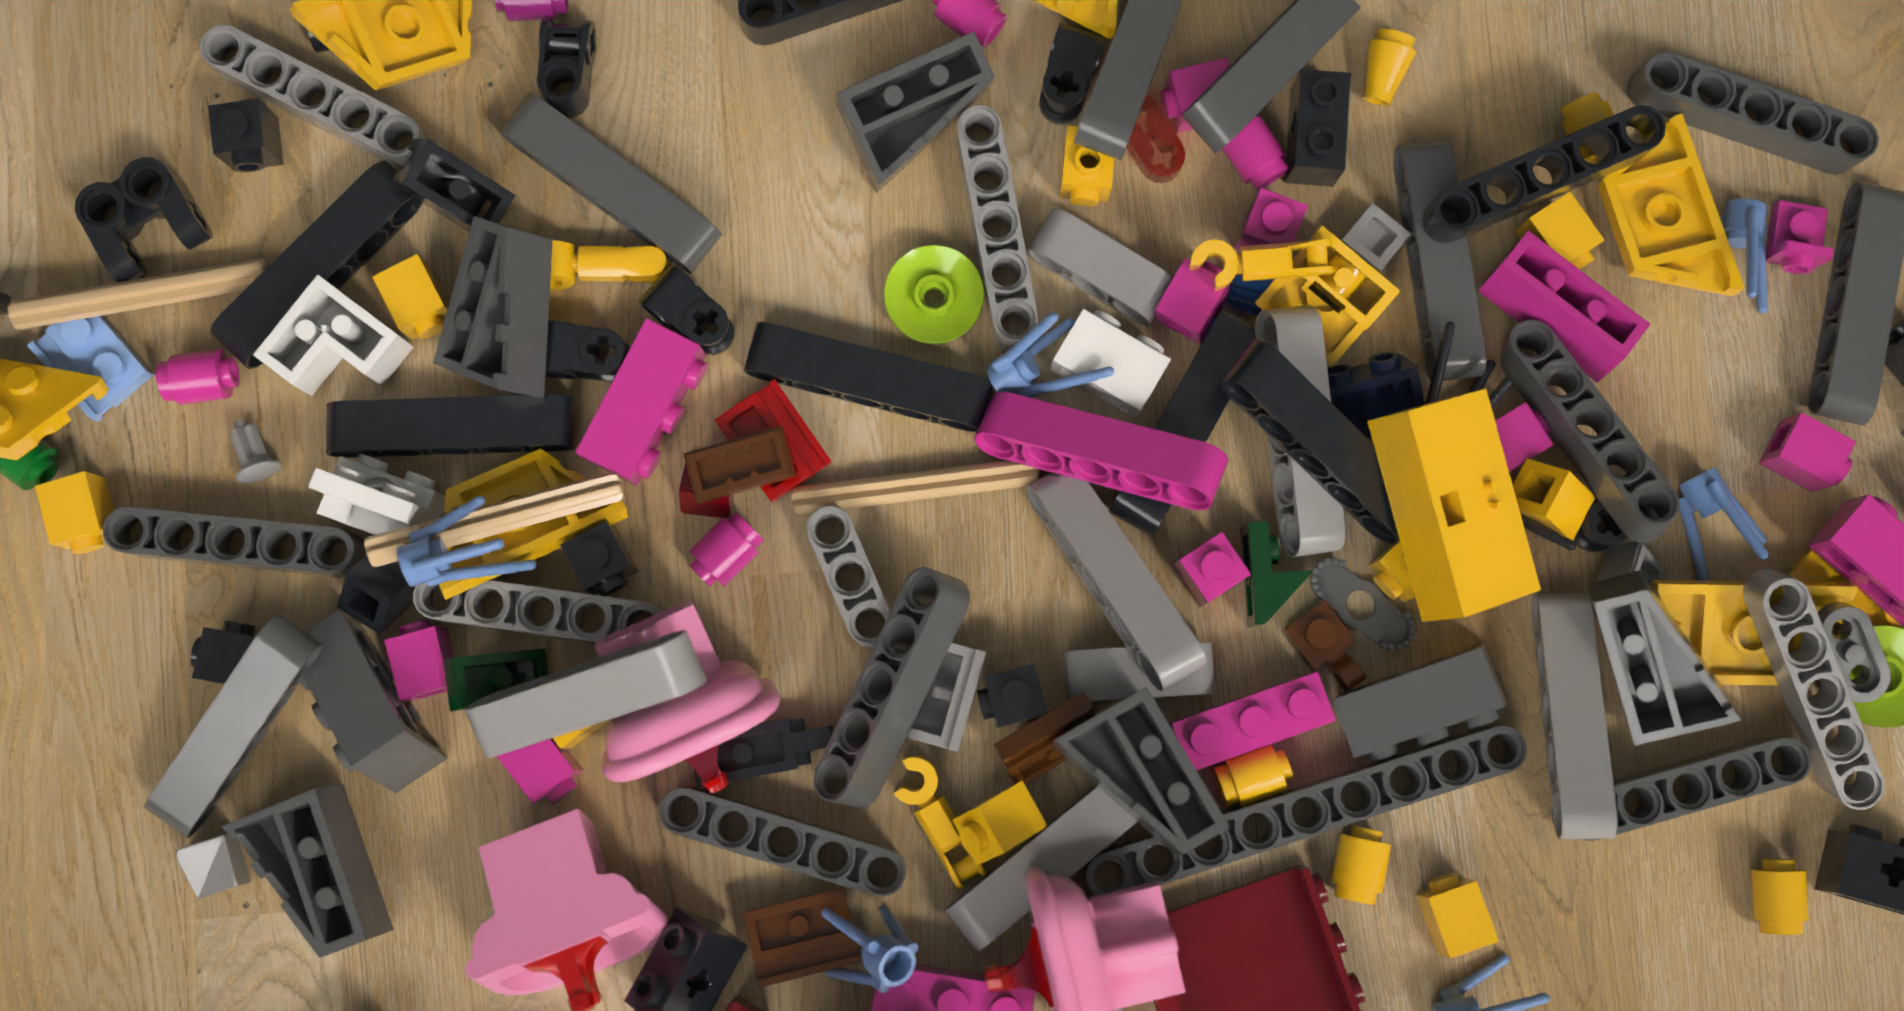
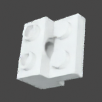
M361 453L357 462L340 456L333 474L316 468L308 488L324 494L317 514L373 535L440 518L445 505V496L433 490L436 481L411 471L406 472L404 479L386 473L389 466L388 463Z

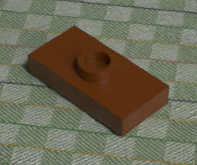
M782 426L683 453L696 503L699 504L797 477L785 429Z

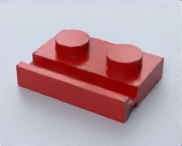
M775 379L770 381L769 385L760 391H755L714 419L728 441L779 426L784 427L797 477L761 487L772 504L790 493L794 487L800 486L824 467L832 464L831 459Z

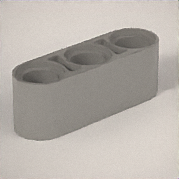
M1059 208L1051 210L1026 250L1027 254L1035 262L1134 322L1146 326L1150 325L1156 316L1155 308L1173 279L1170 274L1159 266Z
M821 507L813 512L808 520L807 534L848 632L857 644L873 649L878 637L869 639L861 636L857 632V620L865 612L876 611L884 617L886 622L890 609L847 513L838 507ZM836 519L844 524L845 533L839 542L824 544L818 539V528L825 520ZM856 565L865 572L864 583L855 591H845L837 584V575L845 566Z
M1200 643L1207 660L1205 666L1163 691L1157 690L1152 685L1127 647L1066 651L1068 701L1082 692L1085 693L1090 702L1124 700L1145 687L1148 688L1153 698L1216 694L1212 643Z

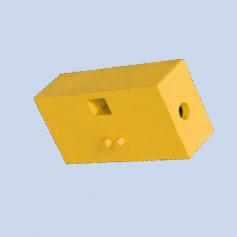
M1486 388L1367 421L1422 622L1465 618L1541 590Z

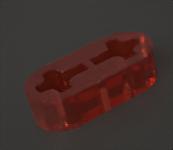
M1146 95L1140 113L1143 111L1148 113L1144 122L1148 133L1145 134L1136 122L1126 148L1147 179L1155 183H1166L1179 175L1185 161V149L1158 103L1152 96ZM1154 141L1162 154L1168 152L1173 154L1169 163L1170 168L1166 169L1162 163L1156 165L1151 163L1155 154L1151 142Z

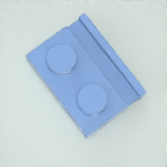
M103 315L51 324L44 330L46 332L45 335L36 342L32 340L27 344V347L46 367L101 376L109 388L107 394L98 401L89 395L77 404L89 419L96 422L103 419V414L112 406L117 407L154 376L153 372Z

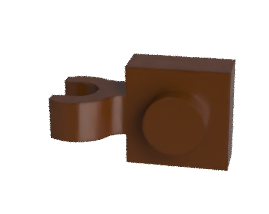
M1326 600L1282 630L1283 634L1312 672L1325 664L1345 692L1353 689L1367 678L1357 662L1344 651L1346 647L1356 640Z

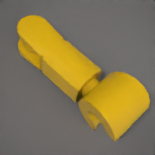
M1212 239L1196 247L1191 256L1189 270H1199L1209 258L1219 259L1223 264V270L1214 279V292L1227 287L1236 274H1242L1243 281L1332 274L1334 269L1333 266H1328L1327 248L1332 246V240L1318 239L1241 246L1240 254H1236L1231 245L1222 240ZM1306 250L1307 267L1293 268L1292 251Z
M552 240L550 291H559L572 287L575 284V274H578L580 281L625 282L627 280L629 282L654 283L667 268L668 263L664 252L654 246L626 248L623 246H579L578 254H576V245Z
M912 753L903 756L902 762L907 770L920 772L924 776V783L918 788H912L909 785L903 784L894 789L893 794L906 804L918 805L919 808L913 812L955 886L958 890L965 888L963 882L978 873L984 877L987 875V871L983 863L976 865L968 851V856L952 864L946 852L961 844L959 832L952 821L956 815L944 795L939 797L935 795L938 786L936 765L930 758L922 754Z

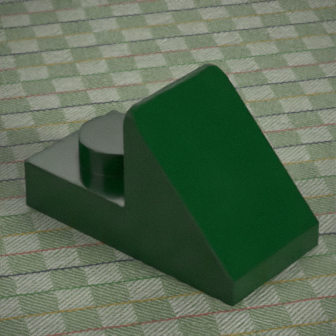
M1269 521L1248 522L1240 528L1242 559L1251 574L1244 579L1247 628L1266 624L1312 573V570L1272 572V564H1278L1279 543L1276 534H1269Z
M545 648L452 657L443 660L450 712L463 711L465 707L485 696L548 675Z

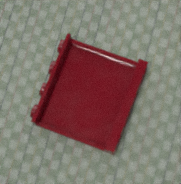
M1296 865L1166 911L1178 946L1177 958L1185 993L1153 1000L1156 1011H1361L1359 1004L1365 1003V996L1355 973L1347 974L1340 954L1347 952L1346 943L1337 923L1329 924L1322 904L1328 903L1329 898L1319 873L1311 874L1309 867Z

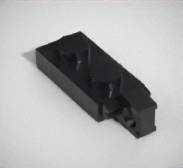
M785 718L759 723L751 729L719 744L718 766L721 771H725L728 782L799 769L801 765L811 764L809 751L826 748L833 734L832 725L805 730L803 718L794 720ZM694 769L697 788L704 787L701 783L702 779Z

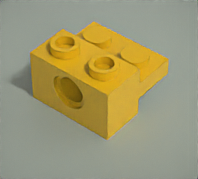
M1319 225L1307 240H1332V246L1327 248L1328 266H1333L1334 273L1274 279L1254 303L1262 310L1302 305L1314 306L1318 310L1322 321L1326 362L1332 368L1360 334L1372 325L1399 294L1400 290L1323 225ZM1299 250L1293 255V268L1307 267L1306 250ZM1310 284L1316 287L1340 309L1336 312L1308 288Z

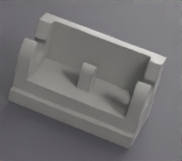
M951 643L907 738L958 752L985 658V651Z

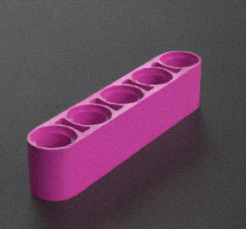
M997 392L993 395L974 438L975 443L982 451L1000 459L1198 511L1207 510L1211 507L1228 463L1227 455L1221 449L1203 441L1010 392Z

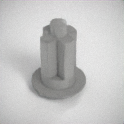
M246 419L236 421L234 423L235 429L229 433L242 469L237 473L236 480L240 483H255L268 479L278 473L282 464L279 461L271 460L268 456L257 425L248 424Z

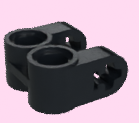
M142 157L133 160L124 168L119 179L112 183L96 182L90 184L80 191L75 201L77 219L80 221L101 262L117 283L136 280L147 274L146 267L132 240L140 234L144 224L154 218L166 219L175 235L189 250L213 238L212 231L186 183L179 175L154 158ZM162 180L159 192L154 196L148 197L150 186L156 181ZM117 204L114 217L104 222V214L107 209Z

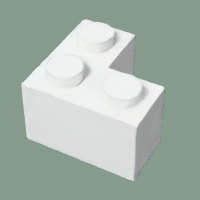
M317 275L253 355L290 384L313 396L342 358L383 386L414 347Z

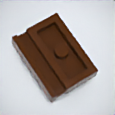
M1084 692L993 744L1014 784L1020 781L1027 784L1067 760L1052 745L1058 737L1096 716L1094 707Z
M844 886L742 912L752 959L757 972L759 988L862 961L857 942L822 916V910L830 908L853 924Z

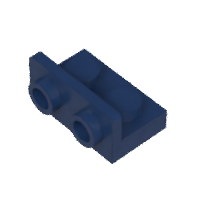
M1398 352L1375 354L1369 358V363L1355 367L1336 365L1332 368H1327L1331 403L1368 439L1372 438L1368 420L1425 404L1418 365Z

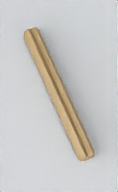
M258 258L13 300L8 306V316L13 328L21 330L244 291L268 267L264 259Z
M1005 460L797 486L792 489L791 498L794 512L798 515L811 514L819 508L826 506L838 507L843 510L1026 487L1040 479V471L1034 467Z
M609 472L477 508L463 519L432 537V541L441 538L448 548L618 502L623 499L621 482L615 472ZM440 518L367 537L364 546L370 564L378 567L397 562V547L411 543L409 532L427 527Z

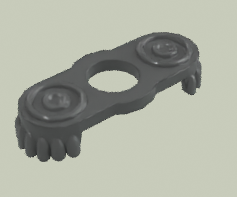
M1333 557L1331 559L1326 558L1316 564L1310 576L1311 589L1320 600H1326L1345 626L1361 631L1382 649H1388L1389 651L1403 650L1404 647L1411 645V641L1415 640V633L1418 630L1414 626L1416 625V620L1412 618L1411 612H1402L1385 599L1383 592L1377 585L1361 580L1345 567V560ZM1357 590L1368 593L1374 601L1372 615L1364 620L1352 617L1346 607L1349 595Z

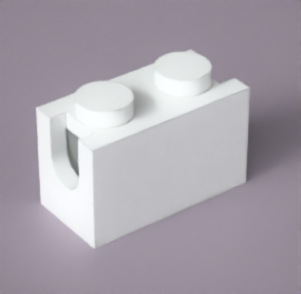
M1083 309L1054 357L1050 370L1062 377H1067L1108 366L1113 367L1114 374L1112 376L1078 386L1136 419L1171 359L1163 355L1164 348L1154 340L1143 335H1139L1135 339L1119 329L1121 327L1120 322L1109 314L1100 310H1095L1092 314Z

